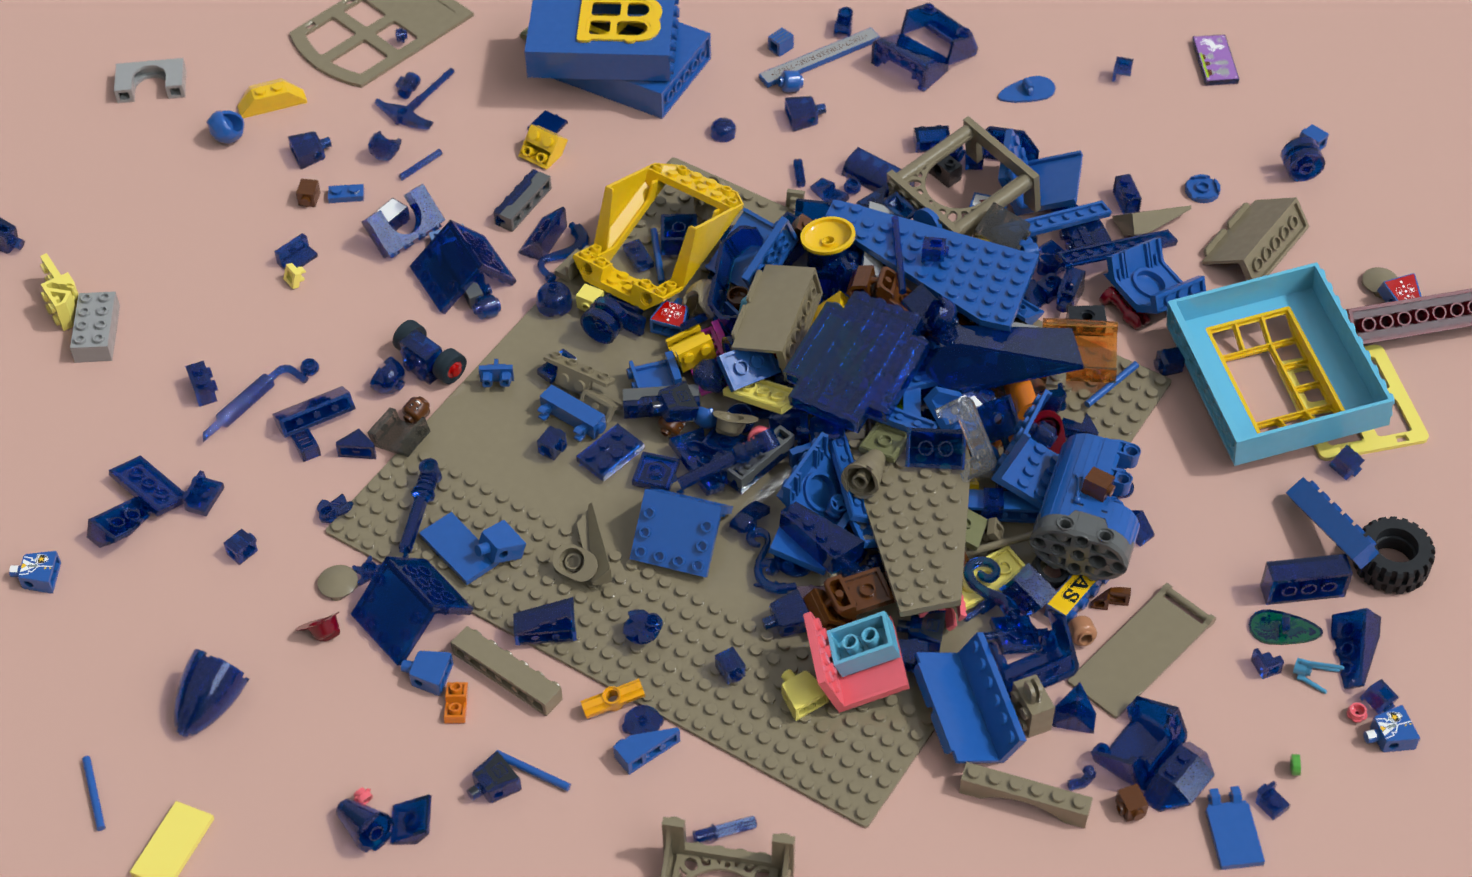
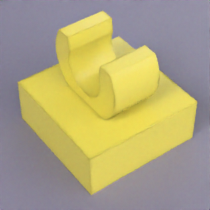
M293 263L286 264L283 279L292 289L299 288L300 282L305 279L301 274L306 273L303 267L296 268Z

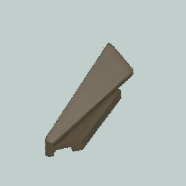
M591 502L588 505V510L576 524L582 548L590 551L597 559V572L591 578L592 586L612 582L604 542L593 503Z

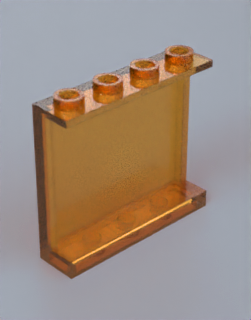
M1043 318L1040 379H1046L1048 369L1066 371V381L1116 383L1118 322Z

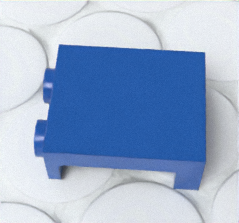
M672 351L665 352V360L639 366H634L633 361H629V368L626 369L628 379H632V388L676 386L682 384V377Z
M935 386L923 400L943 434L965 439L974 436L980 425L965 421L956 406L962 394L958 391Z

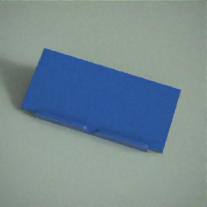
M977 632L958 653H915L918 663L914 667V675L926 706L933 709L931 720L943 752L945 754L952 752L956 764L966 762L1005 763L1027 741L984 632Z

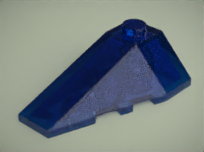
M134 497L88 519L87 538L99 548L113 544L130 536L154 511L140 499Z
M1368 608L1332 614L1331 637L1336 644L1335 653L1339 657L1340 665L1344 666L1340 673L1345 689L1365 686L1380 638L1381 616Z

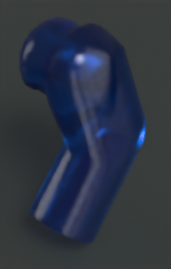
M1092 765L1083 768L1084 775L1082 777L1067 780L1070 791L1085 788L1096 778V771H1094Z

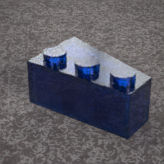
M573 597L513 613L515 645L576 641L577 631Z

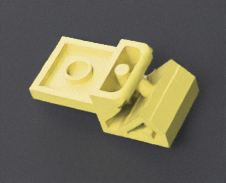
M46 253L40 256L42 261L40 267L43 273L47 275L44 277L46 282L41 284L43 292L40 293L44 302H47L45 307L49 315L53 314L52 318L56 326L60 325L63 331H66L74 326L78 291L70 274L67 272L61 275Z

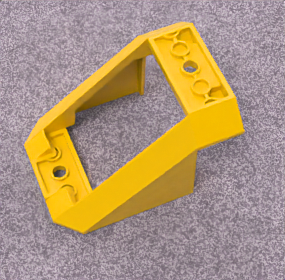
M653 163L605 186L594 244L573 254V260L585 282L642 310H646L683 291L741 211L744 204L739 193L732 190L731 187L721 185L714 179H708L699 172H693L684 165ZM667 184L718 209L714 210L711 219L696 227H688L671 279L656 286L648 279H636L626 272L615 269L610 261Z

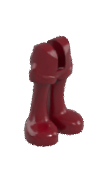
M1110 286L1100 296L1099 301L1102 305L1115 304L1123 315V321L1135 330L1140 328L1141 324L1146 325L1150 323L1151 319L1148 313L1136 312L1128 303L1129 308L1121 298L1126 302L1127 300L1115 287Z

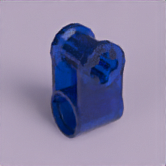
M842 7L839 9L834 26V36H851L853 25V10L851 8Z

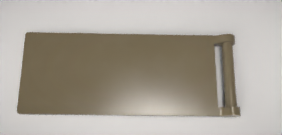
M1166 583L1141 610L1069 678L1068 684L1113 718L1117 719L1206 629L1215 623L1216 617L1204 612L1173 590L1170 584ZM1168 595L1204 622L1201 624L1167 600L1165 596Z

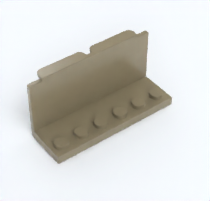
M1297 197L1255 200L1251 205L1243 203L1227 222L1228 230L1221 229L1204 248L1205 258L1202 261L1203 265L1239 263L1246 280L1270 275L1310 227Z
M766 264L763 272L762 270H757L746 297L747 304L742 306L732 330V339L734 341L732 350L776 353L783 376L791 377L823 295L816 268Z

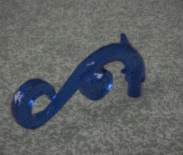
M758 527L749 530L746 534V541L750 546L759 548L761 543L756 542L754 539L758 536L765 538V543L755 560L754 576L757 583L753 584V586L776 595L788 594L789 591L797 590L796 582L788 584L786 582H771L764 576L763 568L768 567L765 569V574L770 576L776 575L780 570V564L775 558H765L771 543L770 533L766 529Z

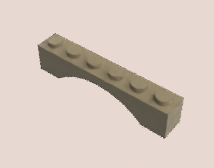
M966 762L959 793L979 799L1006 798L1025 802L1049 812L1063 823L1084 829L1093 797Z

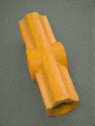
M636 679L618 687H607L602 693L580 702L586 718L589 719L609 710L618 711L623 705L646 697L640 680ZM612 696L618 697L613 702L608 701L609 698Z

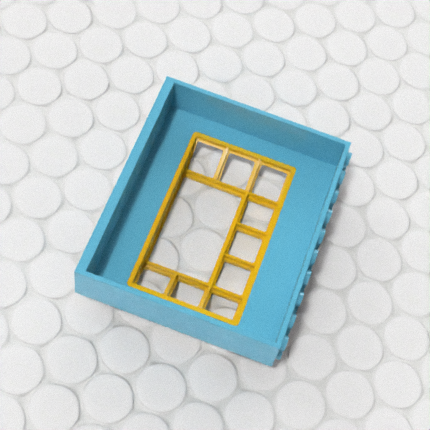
M1317 262L1168 301L1166 326L1234 466L1390 424V418L1393 415L1392 408L1393 404H1395L1394 396L1387 390L1386 382L1384 379H1381L1377 365H1374L1371 361V355L1368 350H1365L1362 338L1358 337L1354 324L1350 323L1347 311L1342 308L1338 295H1335L1331 282L1327 281L1325 271L1320 268ZM1285 315L1292 337L1272 342L1265 320ZM1259 322L1266 344L1245 349L1239 327ZM1232 329L1239 351L1222 355L1212 334ZM1295 344L1303 359L1283 364L1275 349ZM1268 351L1299 411L1255 422L1226 362ZM1307 366L1315 381L1294 386L1287 371ZM1318 388L1327 404L1306 409L1298 393ZM1327 411H1331L1333 413L1319 418H1314L1312 416ZM1300 418H1304L1306 420L1288 426L1285 424V422L1293 421ZM1274 425L1279 427L1262 433L1259 430Z

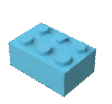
M885 611L827 631L833 663L842 677L901 657L893 622Z

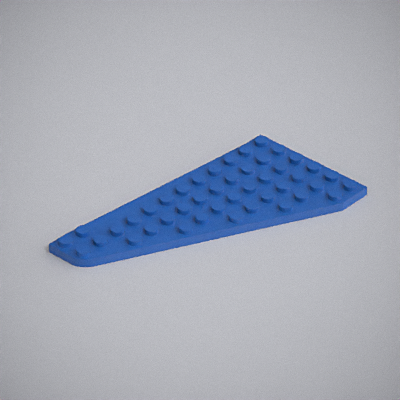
M833 200L826 213V217H841L853 224L856 237L852 244L978 325L1010 332L1039 261V254L1017 250L863 207L859 204Z

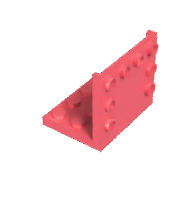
M811 611L803 614L818 685L839 713L910 689L894 621L891 616L889 618L893 622L901 657L842 677L833 663L827 629L822 628L820 619L815 618Z

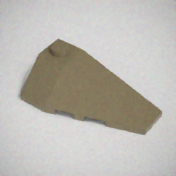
M1191 205L1113 215L1112 219L1124 236L1132 235V239L1143 237L1142 234L1150 233L1189 211Z

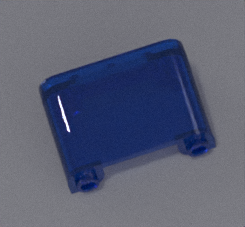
M896 33L878 37L872 43L871 64L878 67L890 60L912 72L911 79L918 81L917 89L923 92L948 72L949 62L946 56L905 34Z
M1136 696L1127 707L1129 724L1110 747L1100 742L1093 748L1091 755L1093 760L1128 784H1138L1140 790L1147 791L1183 747L1188 733L1179 707Z

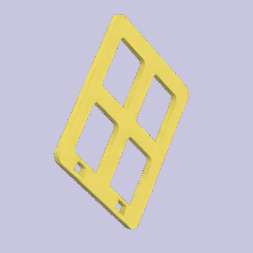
M1380 345L1364 346V348L1369 351L1371 360H1374L1386 382L1387 390L1393 394L1395 403L1410 431L1378 436L1376 431L1372 429L1359 433L1362 438L1359 441L1330 445L1327 441L1313 445L1320 459L1330 461L1427 442L1429 434L1384 348ZM1303 358L1282 361V363L1286 364L1297 360H1301ZM1307 366L1287 371L1294 386L1300 385L1294 373L1309 371ZM1277 368V371H1278V373H1279V375H1280V377H1281V379H1282V381H1283V383H1284V386H1285V388H1286V390H1287V392H1288V394H1289V396H1290V398H1291V400H1292V402H1293V404H1294L1296 410L1299 411V409H1298V407H1297V405H1296V403H1295V401H1294V399H1293V397H1292V395H1291V393H1290V391H1289V389H1288L1286 383L1284 382V380H1283V378H1282V376H1281V374H1280V372H1279V370H1278V368ZM1304 392L1298 393L1306 409L1327 404L1325 400L1309 402ZM1404 437H1405L1406 440H1407V441L1397 442V439H1398V438H1404ZM1343 448L1350 449V451L1341 453V449Z

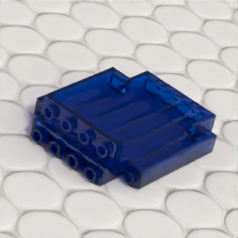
M854 291L844 308L837 302H826L783 370L784 380L795 385L788 396L790 405L855 433L860 432L869 416L887 423L930 351L929 342L920 335L923 327V320L920 314L915 311H905L897 304H887L882 298H872L864 291Z

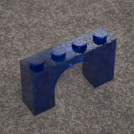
M424 184L403 195L415 214L416 222L411 233L401 234L395 231L381 210L361 221L383 258L397 256L400 254L399 250L401 248L407 249L414 245L413 241L415 239L421 240L428 236L427 232L429 230L436 231L442 227L441 223L446 220Z

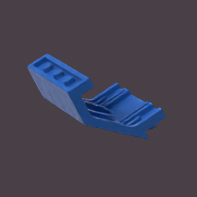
M1161 238L1150 239L1106 257L1108 272L1103 275L1136 312L1159 314L1167 310V303L1170 300L1206 291L1204 276L1198 275L1183 282L1165 263Z
M821 432L818 438L813 439L809 450L803 453L801 461L798 465L794 466L789 478L784 480L776 496L811 535L822 539L820 524L827 522L831 543L839 547L851 530L850 518L847 510L840 519H833L826 513V505L830 502L832 496L843 494L832 455L828 451V434Z

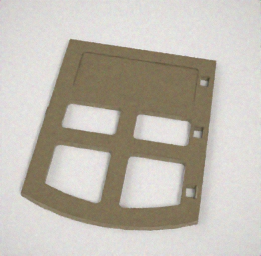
M341 0L289 33L298 52L314 68L337 81L362 88L472 18L474 13L456 0H353L350 4L346 3L351 0ZM360 2H366L383 14L384 17L369 26H364L348 15L346 11ZM331 20L337 21L355 34L325 54H319L306 37ZM392 24H397L416 39L401 49H396L377 34ZM362 43L369 44L387 57L361 74L332 63Z

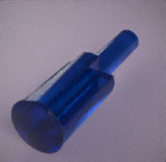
M991 594L979 602L976 609L970 612L964 618V621L968 622L980 613L984 615L999 604L998 597L995 594Z

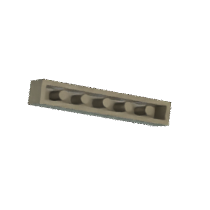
M466 626L451 641L452 653L545 716L563 700L562 689L557 682L550 681L540 671L533 670L525 661L515 658L510 651L503 650L493 640L483 637L478 630H473Z

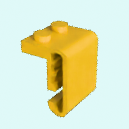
M699 324L665 339L669 351L673 352L675 360L683 373L717 357L712 338L709 334L705 335L704 332H701Z

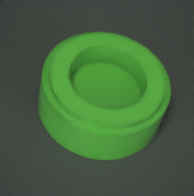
M1292 754L1290 756L1292 776L1301 775L1300 754Z

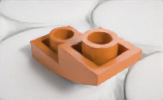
M447 682L444 723H465L468 682Z

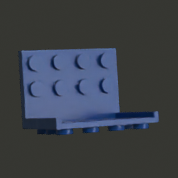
M1013 128L1007 129L1003 145L1039 174L1041 209L1039 211L1077 204L1083 161L1082 151L1079 150L1028 161L1025 149L1020 145L1019 136L1015 135ZM1000 162L998 180L1001 186L1004 187L1018 176ZM1023 194L1010 203L1016 216L1034 212L1024 203Z
M744 207L743 213L711 261L705 265V268L735 286L746 287L749 290L757 270H762L763 272L766 264L783 265L799 241V238L787 218L782 216L780 220L773 224Z
M1045 389L1042 395L1037 394L1032 402L1033 405L1028 407L1023 415L1025 419L1023 421L1020 419L1015 426L1016 432L1005 453H1002L997 461L998 466L991 480L1039 509L1059 455L1030 438L1031 435L1028 434L1036 416L1052 395V392Z
M645 489L630 559L708 577L721 516L725 517L726 514H732L733 506L662 489Z

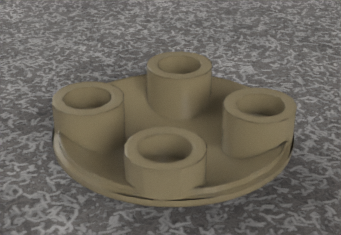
M1375 267L1368 269L1363 274L1361 283L1373 292L1375 296L1382 298L1377 291L1384 281L1398 277L1389 269Z
M345 565L331 566L325 569L318 578L320 592L330 597L333 601L341 600L342 597L349 595L358 587L356 572Z

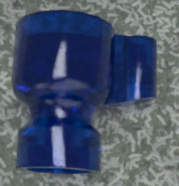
M407 72L404 77L400 76L395 84L399 88L397 91L398 95L403 99H409L412 92L418 88L421 79L413 72Z

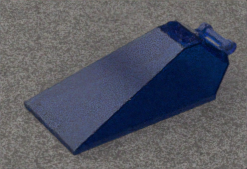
M946 325L936 329L920 342L921 346L909 345L906 348L907 355L910 358L909 369L911 372L926 371L927 377L943 388L958 391L961 394L1084 369L1072 328L1011 327L1010 332L985 326ZM923 355L924 362H919L917 356Z

